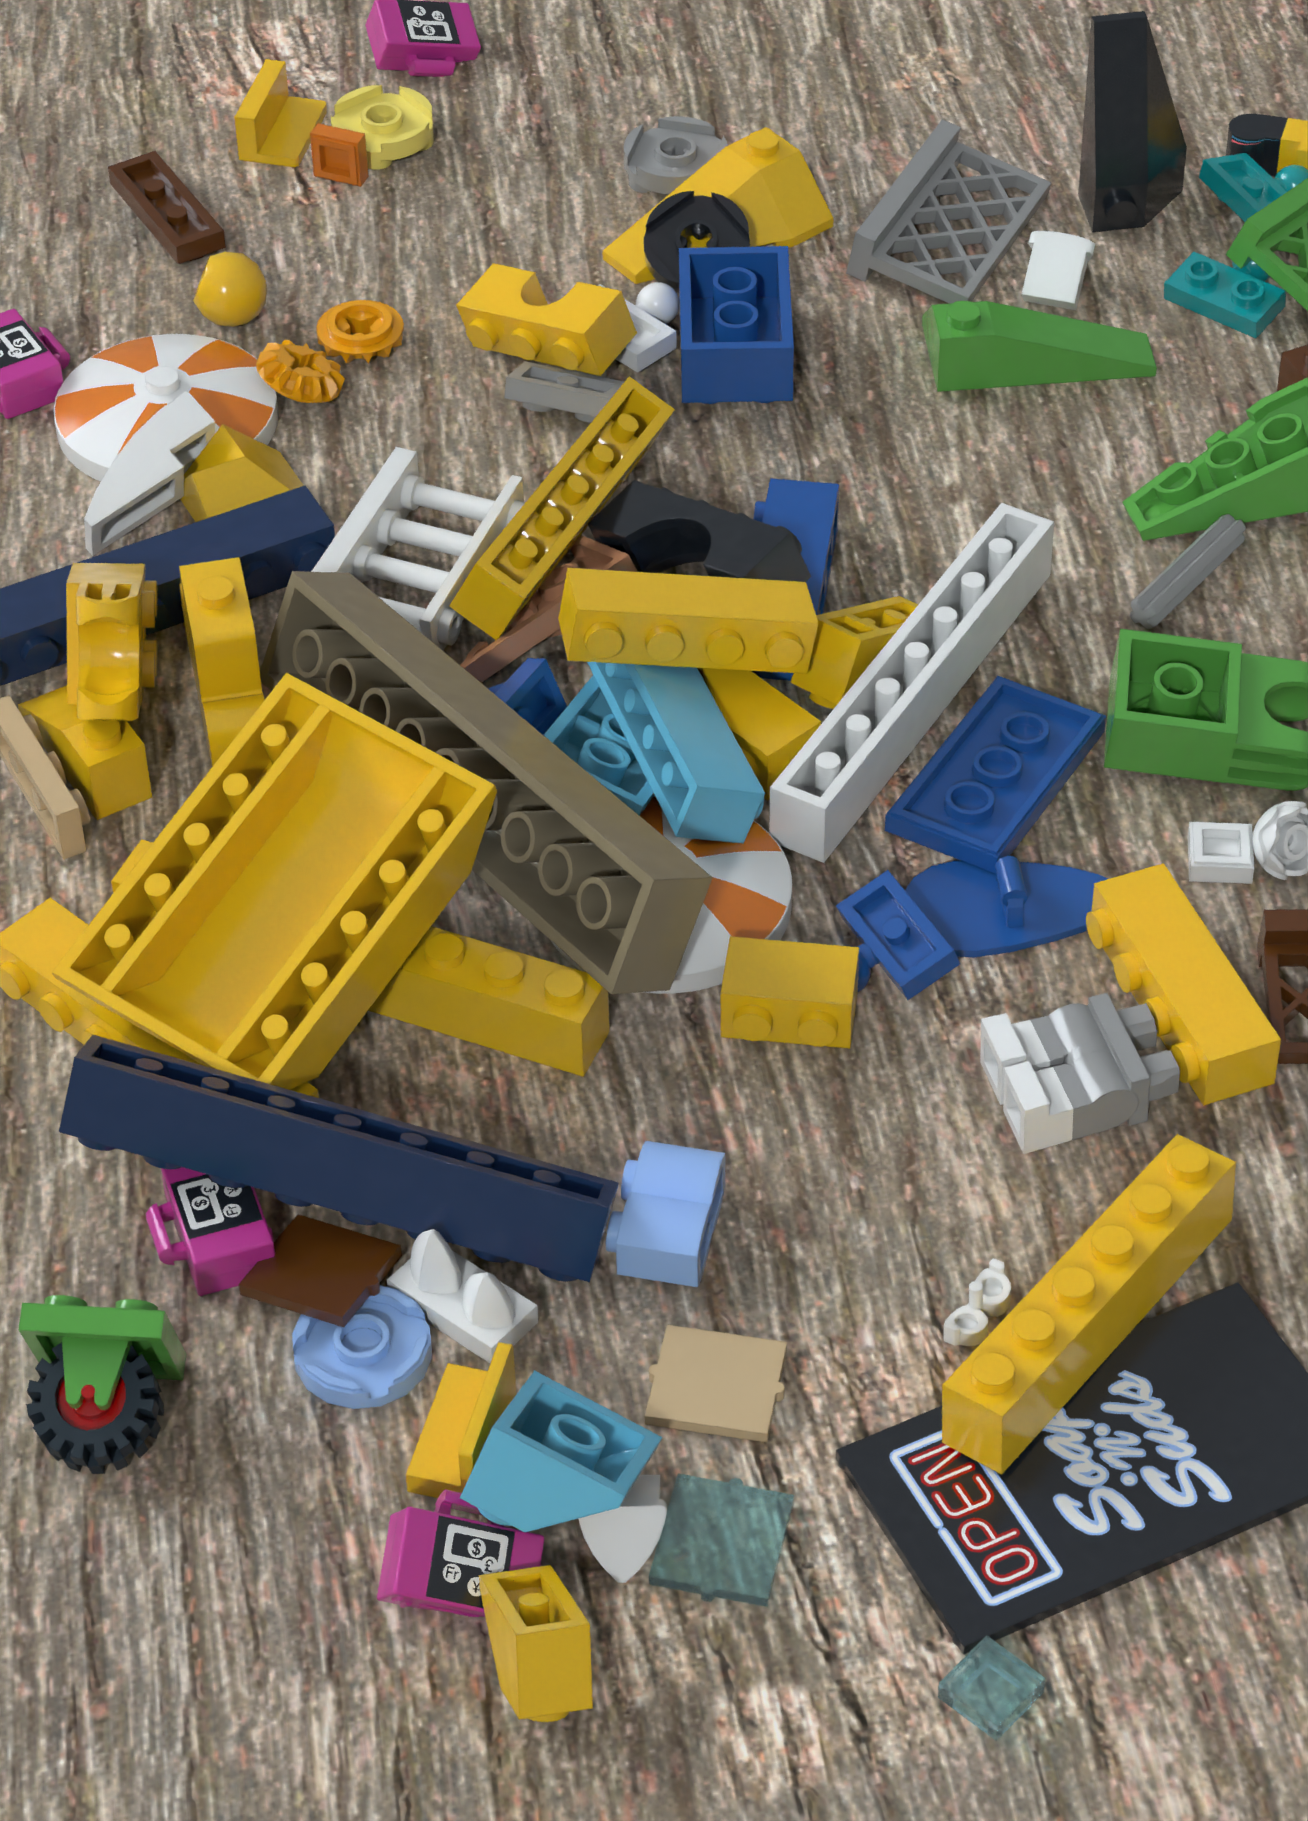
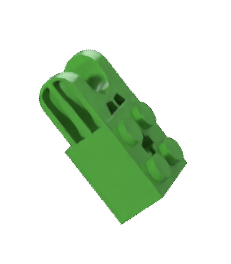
M1120 629L1110 675L1104 768L1286 791H1297L1307 788L1308 732L1285 726L1279 723V721L1298 722L1308 718V662L1242 653V644Z

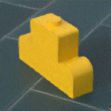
M240 557L179 566L181 578L179 586L185 631L211 768L265 700L262 693L255 630Z

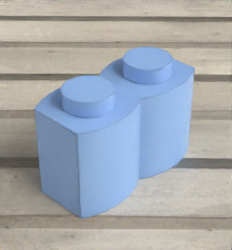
M645 1141L638 1161L627 1160L621 1184V1199L627 1201L623 1212L612 1211L606 1235V1251L616 1253L617 1275L692 1287L699 1286L724 1195L725 1153Z

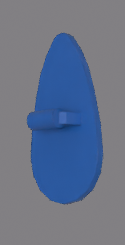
M1006 856L996 862L995 869L997 874L963 861H951L931 866L913 877L905 891L954 949L957 957L975 958L1010 953L1051 943L1087 931L1086 915L1092 911L1094 883L1107 880L1108 878L1072 867L1019 862L1016 857Z

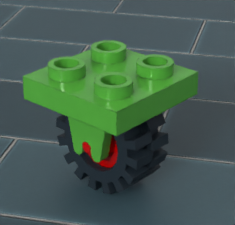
M66 1295L48 1296L45 1298L44 1304L22 1302L18 1330L39 1362L35 1369L40 1376L38 1382L29 1380L27 1393L32 1399V1403L26 1404L27 1412L34 1424L33 1429L49 1453L57 1461L60 1459L64 1460L70 1469L80 1472L82 1466H87L92 1474H105L104 1465L113 1463L117 1471L129 1466L125 1457L132 1452L141 1458L149 1450L144 1442L146 1438L151 1436L156 1439L161 1429L156 1420L157 1415L164 1416V1403L159 1395L162 1391L157 1379L183 1381L187 1353L166 1312L158 1310V1307L153 1303L136 1299L119 1300L115 1303V1308L87 1306L86 1301Z

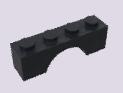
M633 480L587 524L597 542L628 554L638 572L661 573L678 565L704 562L703 566L708 576L797 582H806L811 577L801 556L802 546L797 537L787 528L771 526L753 520L743 513L735 514L714 507L704 500L696 501L675 494L665 487L657 488Z

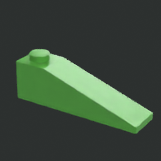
M957 301L951 304L931 305L922 315V327L937 392L1156 376L1157 367L1146 333L989 301Z
M1308 377L1260 399L1246 410L1249 419L1228 435L1218 430L1205 440L1208 449L1190 463L1178 462L1172 464L1122 502L1142 540L1146 541L1207 530L1219 517L1230 514L1235 520H1242L1244 523L1308 512Z

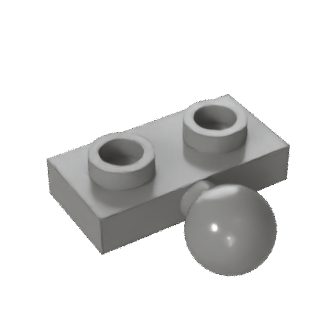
M524 361L506 377L504 398L520 401L524 408L531 411L548 412L558 409L573 412L577 419L591 423L625 381L607 378L606 370L601 376L576 370L561 369Z

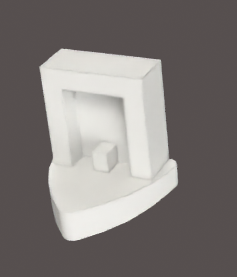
M1053 231L1031 232L1028 244L1032 248L1022 290L1023 301L1076 310L1087 262L1093 256L1095 243L1083 237Z
M640 1475L619 1508L578 1518L584 1539L592 1554L618 1583H626L640 1570L660 1539L667 1514V1504L661 1499L660 1475Z

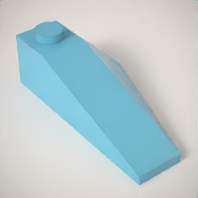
M593 674L544 736L640 816L655 794Z

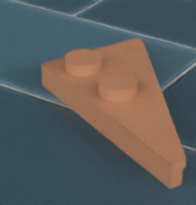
M583 535L579 536L570 549L575 558L570 563L554 568L506 629V633L490 645H488L487 641L478 642L467 654L466 659L460 666L482 683L547 637L561 635L558 617L567 568L638 572L630 556Z

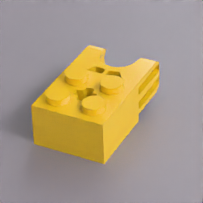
M73 563L66 583L67 704L77 705V717L80 720H136L139 717L144 688H155V676H157V640H146V628H155V617H157V581L145 580V564Z

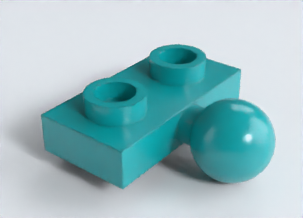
M1247 153L1203 159L1199 178L1216 194L1219 200L1228 205L1246 222L1249 217L1307 179L1308 169L1300 165H1289L1282 168L1275 178H1272Z
M1193 251L1164 282V299L1256 339L1284 309L1286 291L1265 282L1270 276L1253 260L1242 269L1232 261V268Z

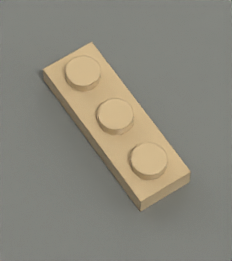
M10 695L0 698V757L63 860L86 852L82 826L90 823V817L78 789L69 791L66 787V777L61 762L54 751L45 753L43 750L42 736L31 714L22 716Z

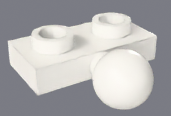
M653 282L643 287L637 296L636 305L625 300L637 334L617 356L616 360L637 373L677 348L676 330L666 324L671 322L677 315L679 298L671 286L662 282Z

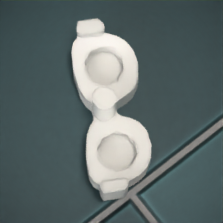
M993 1258L989 1262V1268L984 1269L976 1280L969 1284V1303L956 1309L945 1320V1342L954 1346H976L981 1344L988 1336V1317H998L1009 1308L1011 1302V1282L1004 1274V1262Z

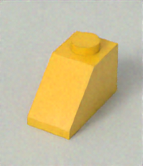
M546 1565L479 1575V1589L500 1688L518 1719L528 1718L537 1722H553L565 1718L569 1712L593 1709L590 1623L553 1567Z

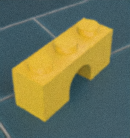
M495 263L487 269L456 304L466 328L467 337L473 347L601 376L637 334L621 291L577 282L563 298L548 304L535 272Z

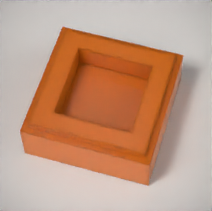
M317 123L310 132L314 176L361 187L369 177L365 133Z

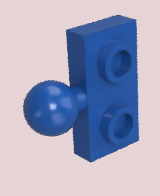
M889 870L836 905L844 922L862 943L858 946V992L866 987L870 979L871 968L877 964L880 965L907 1000H910L961 964L954 949Z

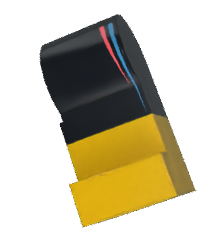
M1262 114L1238 115L1229 123L1225 156L1247 153L1272 177H1275L1282 168L1289 165H1300L1308 169V121Z

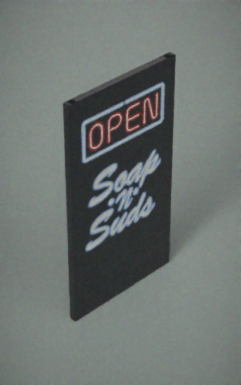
M1237 1282L1137 1324L1002 1475L942 1443V1406L837 1449L836 1460L838 1461V1466L845 1472L949 1632L953 1643L958 1646L964 1655L1308 1504V1373L1258 1309L1248 1293Z

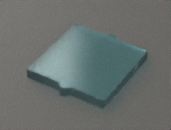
M678 1473L663 1530L650 1569L649 1585L701 1594V1599L705 1602L713 1601L717 1597L767 1607L794 1506V1495L744 1486L743 1481L739 1478L731 1479L728 1483Z

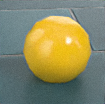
M222 252L211 255L205 265L193 301L200 313L215 325L235 327L247 324L259 315L266 303V280L258 264L243 253Z

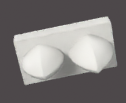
M435 1229L422 1232L417 1236L412 1246L411 1258L387 1279L388 1287L398 1289L419 1304L425 1313L427 1323L489 1364L498 1342L514 1346L538 1323V1308L535 1303L499 1281L493 1274L485 1272L451 1250L443 1236Z

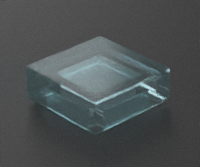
M986 1635L939 1682L938 1698L997 1741L1044 1693L1045 1677Z

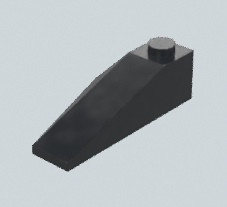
M1145 11L1091 16L1078 197L1092 233L1145 227L1183 191L1187 146Z

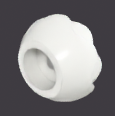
M1285 801L1269 808L1255 825L1252 838L1255 857L1261 867L1276 878L1287 880L1288 876H1302L1308 872V809L1304 802Z

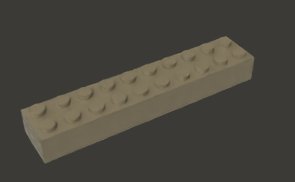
M292 571L260 669L261 682L272 691L285 673H288L493 783L496 786L497 794L472 870L610 994L670 990L713 877L351 573Z

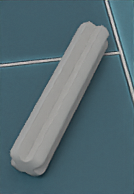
M1230 514L1219 517L1131 601V620L1134 623H1141L1146 629L1157 626L1244 542L1243 532L1246 530L1244 522L1242 520H1235Z

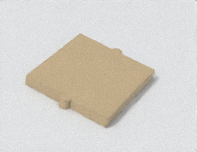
M667 1325L658 1363L649 1367V1381L653 1384L645 1413V1425L767 1443L776 1402L784 1399L785 1387L780 1381L787 1353V1342Z

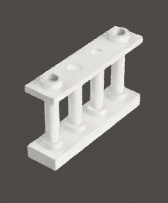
M395 447L311 572L351 573L361 583L375 577L436 593L426 609L382 597L379 598L444 651L447 645L452 646L456 642L462 620L464 619L462 615L450 608L449 605L475 563L525 504L523 477L512 475L496 501L425 484L423 477L419 476L417 452ZM419 506L482 522L474 535L470 536L406 520L405 518L411 510H416ZM398 541L458 556L459 558L451 571L447 572L381 554L387 545L392 546Z

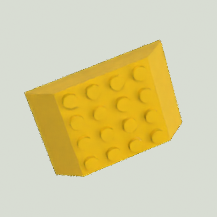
M285 673L53 969L52 974L57 980L203 1066L291 1090L319 1077L470 875L497 794L496 786L298 678Z

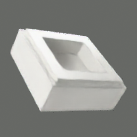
M1189 822L1187 837L1189 881L1252 884L1254 874L1252 824Z

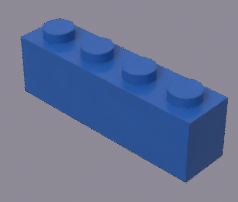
M770 478L766 502L756 501L753 520L775 527H785L797 537L802 546L801 556L811 575L806 584L816 615L823 614L838 532L839 484ZM752 671L763 679L791 681L793 673Z

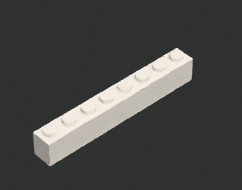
M1004 503L998 506L770 786L769 833L780 846L823 863L828 859L1048 579L1051 572L1054 521Z

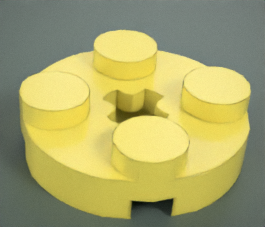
M382 85L366 86L345 94L334 105L335 115L331 116V126L365 133L368 169L380 170L387 168L391 165L392 160L405 158L418 151L427 150L434 144L432 105L424 95L413 89L399 86L398 95L393 93L383 94Z

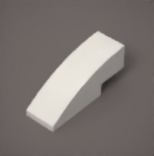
M187 390L161 408L131 437L113 460L101 480L84 518L85 546L92 556L184 496V471L192 465L215 434V420Z

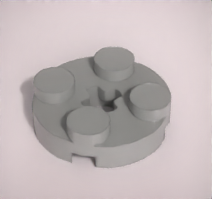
M683 116L658 119V128L649 129L644 133L642 124L634 128L624 142V169L629 176V186L634 191L640 193L656 192L670 194L724 147L728 146L724 136L722 140L715 136L714 126L696 118Z

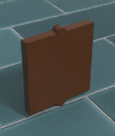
M297 1214L275 1240V1256L258 1261L238 1286L242 1296L345 1327L369 1296H375L380 1293L379 1283L402 1256L401 1245Z

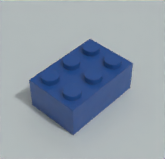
M788 246L679 248L682 403L715 404L718 402L770 403L773 401H793L794 344Z

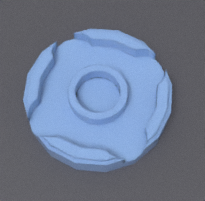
M379 1285L380 1293L375 1296H369L345 1327L301 1314L292 1333L295 1371L306 1389L326 1403L351 1409L381 1407L406 1396L425 1377L432 1359L430 1327L425 1320V1313L415 1300L398 1289Z

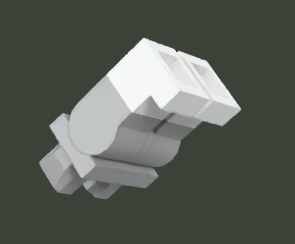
M1108 993L1088 997V1005L1081 1003L1069 1004L1058 1008L1049 1016L1011 1024L1007 1013L981 1019L980 1063L1000 1105L1003 1104V1112L1023 1154L1106 1131L1123 1124L1125 1121H1127L1129 1126L1147 1122L1149 1101L1179 1092L1180 1070L1171 1050H1164L1144 1056H1139L1137 1052L1154 1047L1157 1042L1155 1020L1146 1003L1116 1010Z

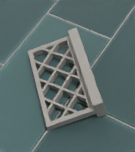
M942 119L855 233L846 274L866 282L875 270L949 304L957 301L972 302L1045 200L1052 182L957 142L961 127ZM960 163L980 172L981 175L961 177L956 167ZM1015 187L1029 193L1030 196L1009 198L1004 188ZM990 190L994 200L975 202L970 192ZM956 194L961 203L940 206L936 196ZM1003 215L1008 225L988 227L983 217ZM969 218L973 229L954 231L949 221ZM934 222L939 232L919 235L914 225ZM982 243L987 254L967 256L962 245ZM948 247L953 258L932 260L927 250ZM913 251L918 262L905 263L891 257V254ZM961 272L966 285L963 288L942 279L941 275Z

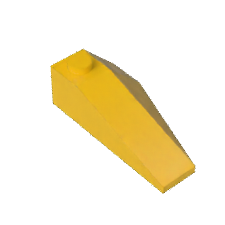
M767 127L724 147L662 200L664 201L674 194L686 191H694V196L704 195L712 197V192L727 197L741 209L747 219L750 247H759L772 243L773 246H788V248H791L832 228L834 218L801 151ZM662 201L602 251L603 260L635 284L655 280L646 265L643 238L646 233V223L649 215ZM693 235L686 238L688 248H706V243L710 240L707 236L699 240Z

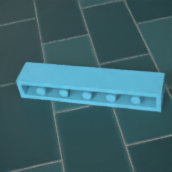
M587 662L675 836L744 844L754 819H757L762 812L765 792L698 669L692 667Z

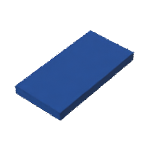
M997 676L885 816V831L997 874L995 869L996 862L1000 858L1010 856L1103 735L1105 732L1106 716Z

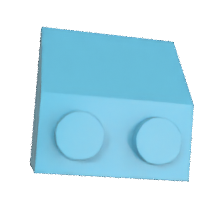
M534 1370L492 1426L460 1499L477 1507L479 1512L488 1520L499 1525L513 1526L523 1532L620 1507L653 1456L662 1437Z

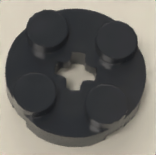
M694 191L680 192L662 201L651 212L646 223V233L643 238L646 265L658 282L671 286L675 292L679 293V248H688L686 240L688 236L693 235L698 240L707 236L710 240L706 243V247H750L747 219L741 209L727 197L712 192V197L704 195L694 196Z

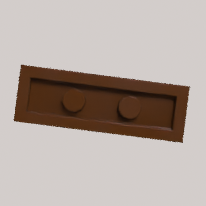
M156 151L108 166L111 186L177 264L197 260L206 254L226 248L222 227Z

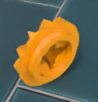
M372 300L348 301L330 308L320 317L316 327L317 340L319 345L324 346L329 357L342 356L345 363H350L354 359H363L369 364L371 357H389L391 348L402 345L404 323L401 315L387 304Z
M284 340L281 344L276 342L267 343L265 349L260 352L256 362L259 375L272 389L298 402L323 403L332 401L339 396L345 380L340 374L341 366L337 362L326 359L324 351L310 349L307 343L303 346L295 345L290 340Z

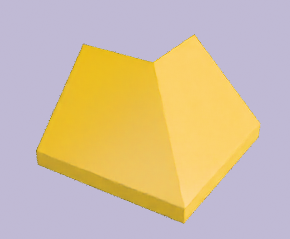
M222 424L185 472L184 496L180 500L194 521L198 522L304 485L280 451Z

